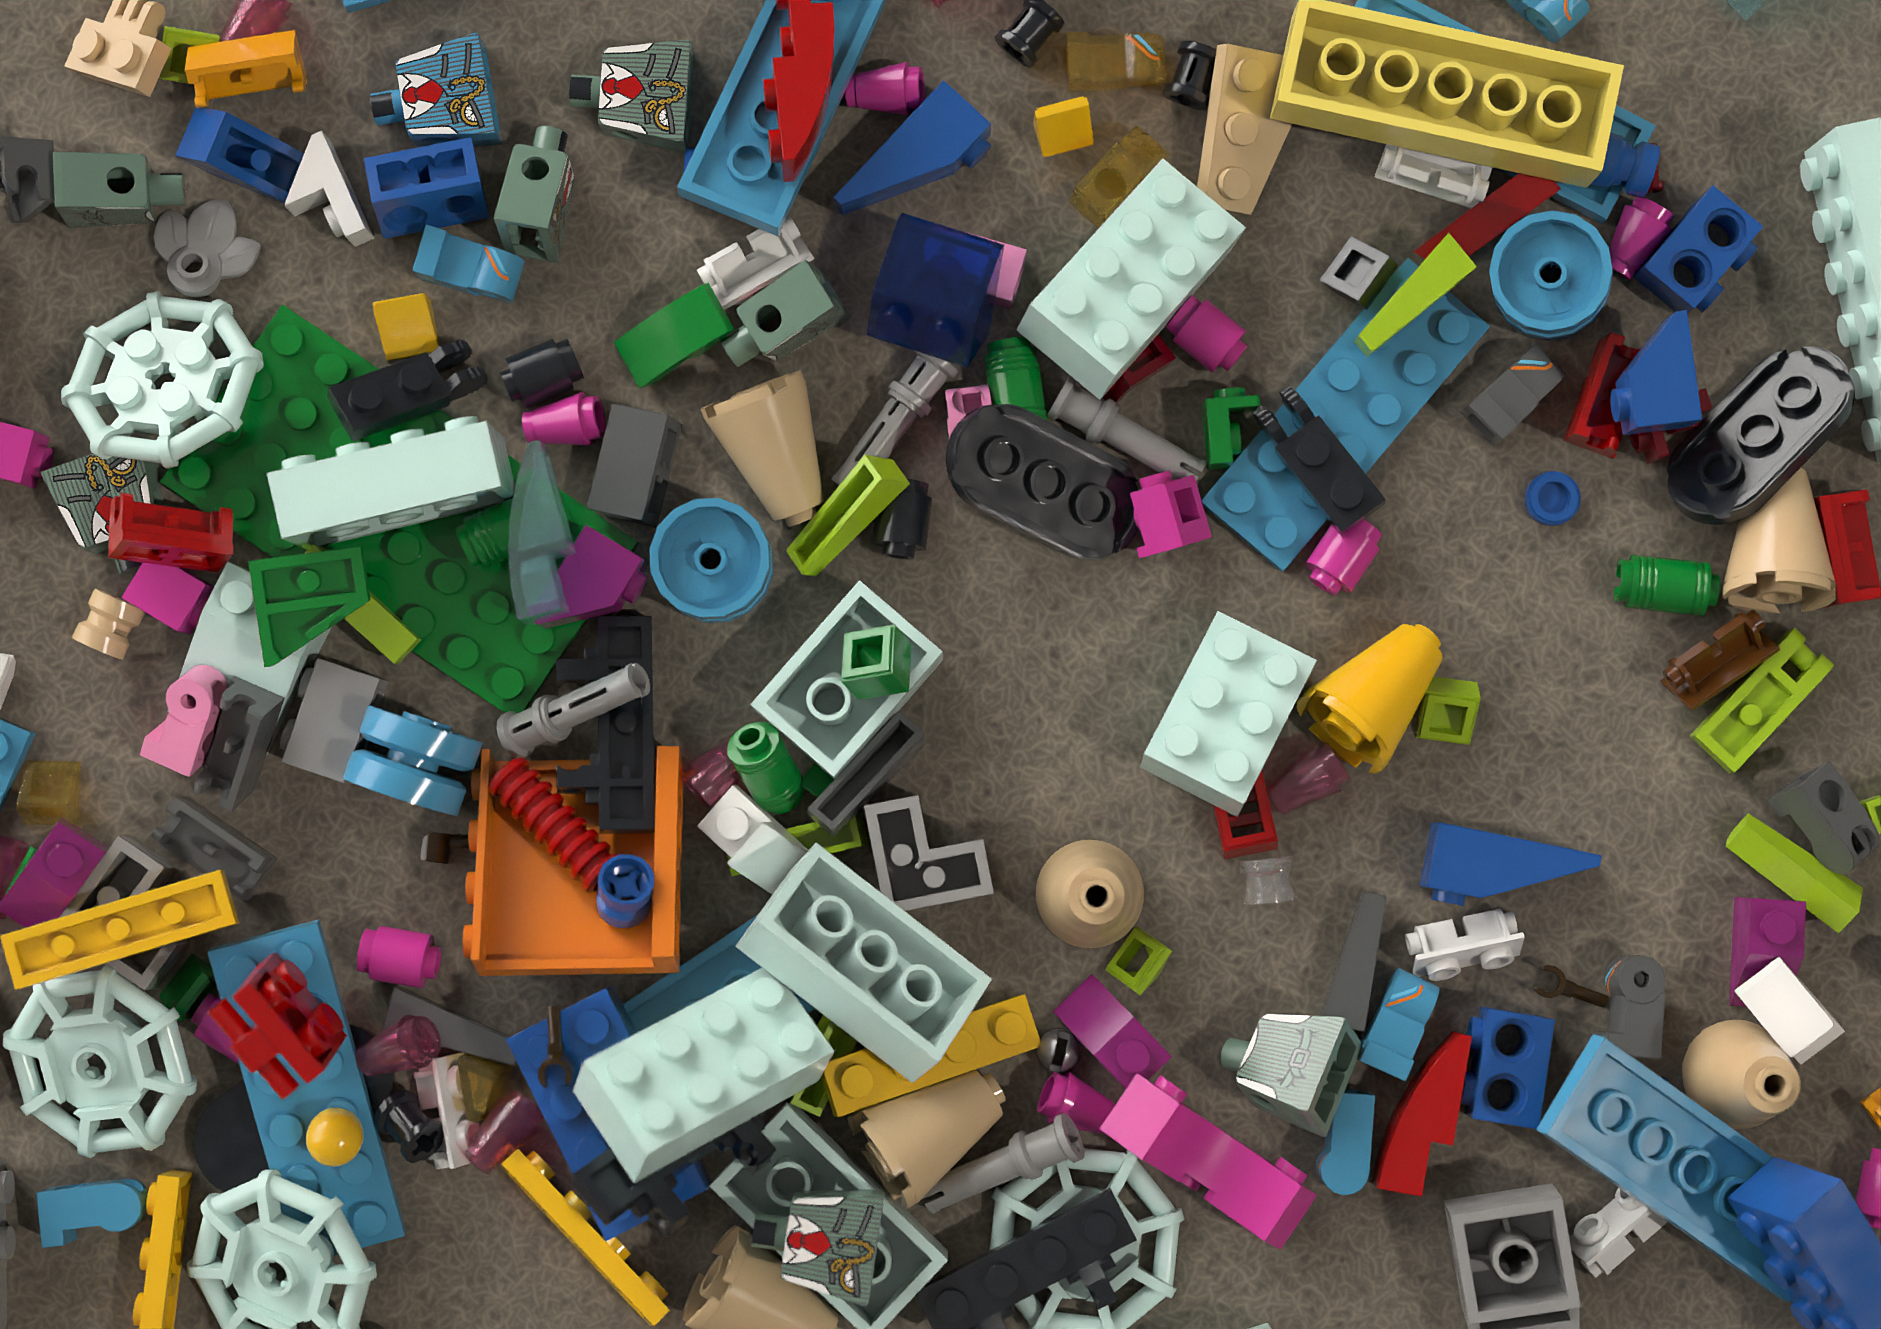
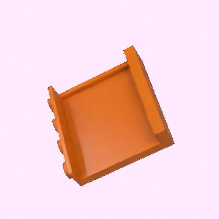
M657 746V759H654L655 833L599 834L598 841H606L611 846L609 852L611 855L617 853L619 855L630 854L640 857L650 865L653 871L654 888L651 909L646 919L639 925L631 928H617L607 924L599 916L596 909L597 891L585 892L582 889L583 881L581 879L578 881L573 880L570 876L572 869L570 867L562 868L558 864L560 857L558 855L553 857L547 853V843L539 844L535 840L536 832H527L523 828L524 820H516L512 816L513 808H504L500 804L501 796H493L489 792V785L493 776L509 761H495L490 749H482L481 768H474L471 775L473 801H479L478 819H471L468 828L470 852H476L475 872H467L465 884L467 904L474 905L473 924L464 925L463 929L464 957L471 958L479 976L679 973L684 787L683 760L679 746ZM590 760L529 761L528 769L538 770L541 774L540 781H548L553 786L551 793L555 794L557 793V766H561L565 771H577L582 765H590ZM561 794L564 797L563 805H571L576 810L574 817H583L587 821L586 829H594L599 833V805H586L585 794Z

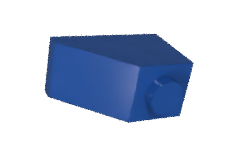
M195 107L175 156L213 176L285 204L304 153L226 111L207 108L197 109Z
M1687 310L1676 311L1662 321L1616 380V389L1611 391L1610 404L1613 419L1615 422H1621L1623 435L1688 428L1702 420Z

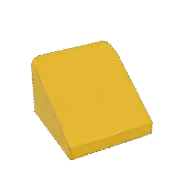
M1081 96L1036 108L1033 124L1043 157L1093 145V132L1087 97Z
M420 293L372 303L387 361L414 357L425 352L430 354L439 347L432 303L426 294Z

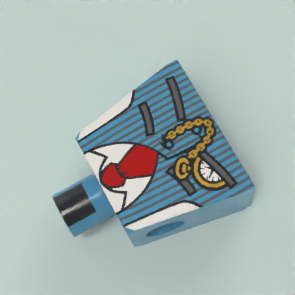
M478 33L468 34L396 61V71L400 89L370 94L371 108L376 125L380 126L405 121L408 136L416 146L434 145L469 137L472 138L473 145L502 144L486 46Z

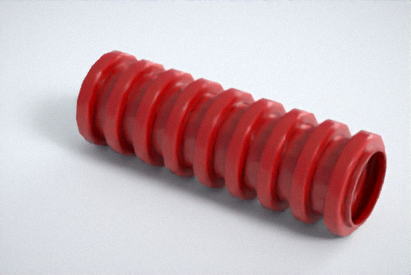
M515 758L506 763L490 781L489 792L493 796H501L500 804L504 808H513L512 816L516 820H524L523 828L527 832H536L535 840L539 844L547 843V853L553 857L558 855L560 857L558 864L562 868L570 867L572 869L570 876L573 880L578 881L581 879L583 881L582 889L585 892L597 891L598 876L603 864L619 854L611 855L609 853L611 846L606 841H598L599 833L594 829L587 830V821L583 817H574L576 810L571 805H563L564 797L561 794L551 793L553 786L548 781H540L541 774L538 770L528 769L529 761L526 758Z

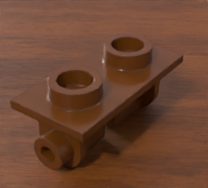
M1752 609L1746 614L1742 611L1736 613L1734 619L1712 633L1714 639L1712 645L1709 646L1702 640L1678 658L1673 657L1668 661L1669 667L1663 671L1664 678L1660 681L1690 711H1694L1780 651V647L1761 631L1765 627V623L1755 610Z

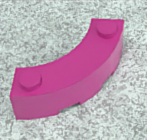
M1137 1073L1100 1127V1130L1141 1160L1159 1169L1177 1182H1182L1192 1190L1198 1192L1200 1187L1204 1185L1208 1188L1203 1196L1206 1201L1266 1243L1281 1250L1317 1197L1316 1193L1303 1185L1308 1175L1281 1156L1275 1165L1222 1128L1184 1104L1183 1101L1188 1094L1160 1075L1156 1082L1152 1083Z

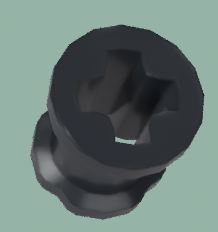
M1024 0V9L1007 30L1001 29L995 35V41L1000 48L1025 67L1031 68L1037 61L1035 55L1053 32L1059 33L1064 27L1065 22L1062 17L1044 0Z
M1182 41L1177 51L1181 58L1172 83L1165 84L1162 94L1166 99L1195 110H1206L1209 104V98L1206 94L1213 78L1216 49L1199 42Z
M401 1090L390 1095L381 1103L374 1114L373 1122L378 1131L385 1135L391 1134L401 1145L400 1152L402 1156L410 1163L428 1159L443 1143L444 1132L442 1123L435 1118L429 1119L419 1109L418 1098L409 1090Z

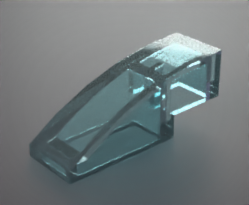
M540 440L528 443L518 473L510 513L508 542L510 583L517 619L525 624L569 613L555 559L576 554L549 450Z

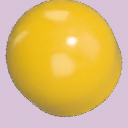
M343 1108L323 1110L313 1118L306 1134L307 1149L310 1155L322 1165L337 1167L347 1164L356 1157L361 1149L364 1139L363 1126L358 1117L349 1110Z

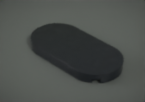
M1800 347L1802 351H1794L1787 354L1785 349L1771 354L1759 362L1698 424L1699 426L1695 427L1670 456L1667 467L1669 475L1667 485L1676 507L1688 518L1709 525L1734 523L1749 517L1763 507L1844 424L1852 411L1855 401L1854 384L1845 363L1837 355L1819 347Z
M992 404L979 407L964 416L954 428L946 449L947 473L956 493L971 507L1076 559H1103L1123 550L1135 538L1139 528L1134 519V506L1130 493L1138 491L1135 483L1138 481L1130 467L1119 458L1040 416L1012 404Z
M349 1024L375 1114L381 1103L392 1095L394 1090L395 1063L388 1047L375 1033ZM244 1079L218 1096L206 1107L198 1120L194 1133V1153L198 1166L206 1179L223 1192L258 1178L262 1170L269 1169Z

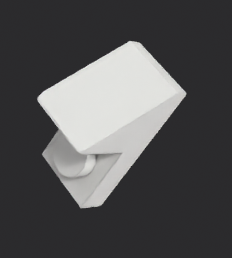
M320 131L313 134L310 138L287 196L285 207L294 216H297L329 201L331 205L324 207L323 211L333 233L337 238L345 235L356 247L374 239V236L332 142Z
M732 785L697 826L731 857L727 862L730 867L772 895L792 867L808 851L805 846L769 813L764 811L738 785Z
M1780 957L1776 958L1735 990L1737 995L1788 1057H1794L1801 1065L1845 1032L1832 1014Z

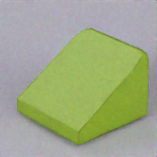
M1434 676L1420 702L1416 738L1470 745L1481 699L1478 683Z

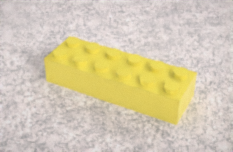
M1298 0L1290 23L1270 119L1587 188L1603 170L1624 65L1326 0Z

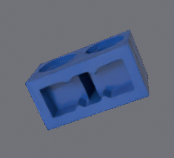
M471 137L364 158L371 202L384 239L422 232L426 224L442 228L490 218L481 172Z
M1712 185L1695 201L1674 226L1672 232L1633 277L1675 312L1687 310V313L1695 308L1704 312L1723 291L1724 287L1717 281L1727 269L1731 267L1737 272L1755 253L1758 246L1752 242V239L1763 226ZM1709 224L1719 225L1726 231L1728 236L1727 247L1718 246L1710 240L1708 236ZM1674 265H1684L1692 271L1694 275L1693 288L1683 287L1675 280L1673 274Z
M1480 1006L1479 1017H1470L1466 1031L1467 1035L1472 1036L1470 1050L1474 1051L1471 1071H1466L1460 1103L1466 1104L1465 1115L1478 1120L1537 1129L1541 1119L1555 1019ZM1513 1024L1519 1032V1043L1513 1051L1502 1054L1496 1047V1034L1502 1026ZM1506 1079L1511 1086V1097L1504 1106L1493 1108L1487 1099L1488 1088L1494 1081Z

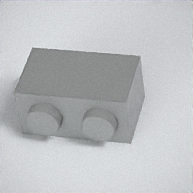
M317 658L315 667H308L300 681L298 697L302 698L303 701L297 718H291L282 733L280 749L285 750L282 762L343 783L354 784L343 779L346 767L353 751L366 750L369 740H366L359 730L368 705L381 707L389 681Z

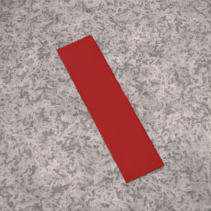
M1519 173L1487 196L1483 202H1479L1413 252L1426 259L1449 233L1464 252L1470 256L1558 192L1560 187L1553 180Z

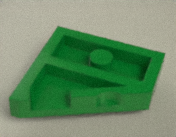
M363 546L248 561L264 667L278 664L371 601Z

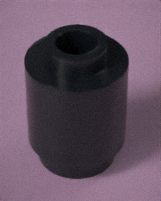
M550 339L505 358L509 369L499 372L512 402L523 399L526 408L574 389L572 383L584 379L568 339L557 343Z
M907 479L910 484L876 517L873 544L883 547V556L896 559H914L915 551L926 550L932 507V497L927 496L928 483Z

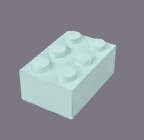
M859 580L750 705L756 713L775 726L779 733L835 780L943 661V651ZM895 624L911 643L909 692L869 699L856 698L841 682L844 633Z
M1218 611L1144 752L1140 768L1238 817L1317 660Z

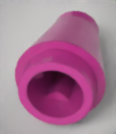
M907 61L852 75L845 91L847 106L849 108L858 107L860 109L910 116L912 110H916L925 100L923 68L921 66L910 67Z
M1635 197L1631 206L1624 205L1609 247L1612 269L1619 272V276L1631 280L1635 272H1638L1672 232L1669 225L1674 215L1666 208L1644 197Z
M580 392L533 411L524 412L522 427L525 439L529 444L593 445L594 439L604 438L606 418L600 398L597 395L587 397L584 392Z
M1053 1072L1041 1091L1037 1112L1047 1116V1122L1051 1124L1054 1123L1055 1116L1066 1113L1073 1120L1077 1129L1110 1137L1100 1130V1127L1116 1104L1072 1073L1067 1072L1065 1075Z

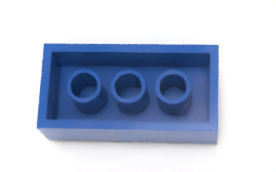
M614 985L561 1011L564 1053L569 1055L575 1064V1073L568 1086L565 1084V1069L559 1064L547 1066L549 1074L547 1088H544L538 1079V1069L545 1057L548 1056L547 1018L506 1039L572 1174L610 1148L573 1092L583 1062L637 1033ZM701 1159L675 1177L678 1182L672 1190L682 1202L707 1190L712 1181ZM589 1206L606 1241L649 1220L647 1214L639 1219L629 1209L605 1226Z
M1774 1156L1727 1197L1739 1216L1736 1219L1737 1227L1763 1254L1766 1259L1763 1263L1766 1273L1778 1286L1785 1289L1793 1302L1790 1310L1804 1328L1881 1329V1242L1842 1179Z

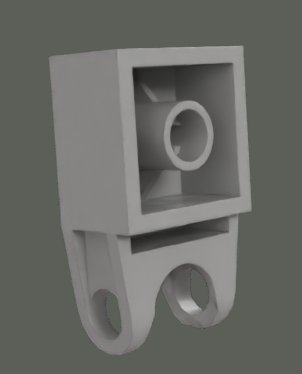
M1553 1183L1443 1200L1461 1306L1468 1329H1580L1579 1308H1581L1563 1199ZM1510 1245H1517L1518 1248L1523 1249V1251H1515L1517 1259L1512 1261H1505L1501 1254Z

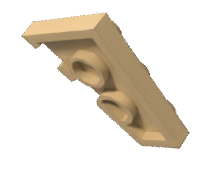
M1232 44L1217 45L1197 187L1228 213L1251 215L1292 126V123L1270 119L1283 55Z

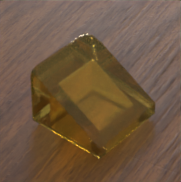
M26 761L16 808L24 824L56 825L64 817L74 825H79L81 762Z
M469 1053L459 1056L458 1069L467 1120L476 1123L495 1115L512 1070L510 1069L511 1065Z

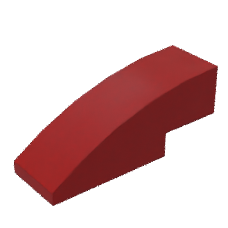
M1452 1031L1429 1055L1409 1082L1392 1113L1378 1150L1371 1183L1378 1189L1422 1197L1431 1142L1452 1146L1454 1144L1472 1036Z

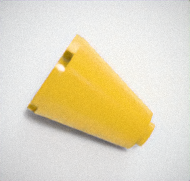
M1400 625L1307 689L1297 700L1298 713L1302 716L1308 710L1312 718L1317 722L1313 723L1309 730L1344 762L1357 768L1364 761L1372 764L1368 773L1376 774L1382 771L1391 760L1443 660V655L1439 649L1441 646L1440 640L1430 629L1423 625Z

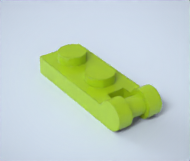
M1795 627L1788 629L1776 642L1780 647V651L1751 670L1689 735L1728 773H1735L1834 666L1823 653L1816 655L1804 644L1806 637ZM1788 660L1801 670L1795 680L1781 669Z

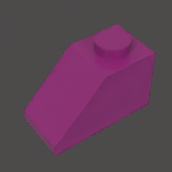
M585 525L528 619L548 629L620 611L626 601L634 604L646 587L649 576L644 571L648 563L638 555Z
M62 817L0 902V912L25 928L59 918L109 847Z
M1734 897L1729 1006L1747 1007L1735 990L1778 957L1797 976L1804 958L1806 901Z
M1093 974L1053 1011L1125 1089H1127L1137 1073L1149 1080L1172 1057Z

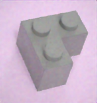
M918 795L864 806L880 892L902 910H913L994 894L983 839L929 849Z
M118 836L60 917L164 887L177 867L135 838ZM186 940L178 941L106 963V965L116 968V972L144 991L156 989L190 943Z

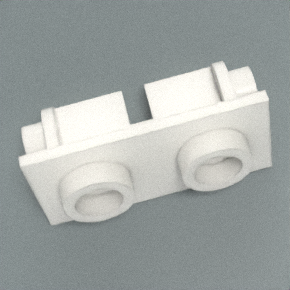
M1386 144L1375 178L1472 208L1479 202H1483L1490 183L1488 178L1493 167Z
M789 217L786 219L779 236L761 229L747 235L746 238L754 251L751 254L744 256L740 246L735 242L709 258L703 259L705 265L697 269V272L704 284H710L725 310L732 305L746 302L755 292L771 284L802 261L807 260L810 262L814 257L801 239V234L794 221Z
M1499 908L1464 916L1462 922L1466 936L1457 937L1453 920L1450 919L1415 926V932L1405 934V940L1409 954H1418L1415 956L1413 974L1418 977L1428 975L1430 980L1440 981L1458 975L1462 967L1482 964L1484 969H1497L1512 963L1514 956L1520 955L1525 938L1524 933H1517V922L1514 913H1503Z
M460 1052L443 1057L418 1060L419 1071L414 1072V1078L416 1079L420 1109L438 1108L440 1118L435 1119L442 1123L444 1132L442 1145L428 1160L434 1159L435 1169L448 1167L454 1169L482 1160L480 1148L483 1143V1131L480 1123L474 1118L471 1100L474 1078L470 1068L465 1065L464 1053Z
M1618 1188L1615 1198L1597 1214L1585 1216L1576 1224L1574 1234L1569 1237L1571 1251L1581 1260V1264L1594 1278H1597L1602 1272L1608 1276L1617 1265L1635 1251L1625 1238L1631 1230L1644 1243L1663 1227L1667 1221Z

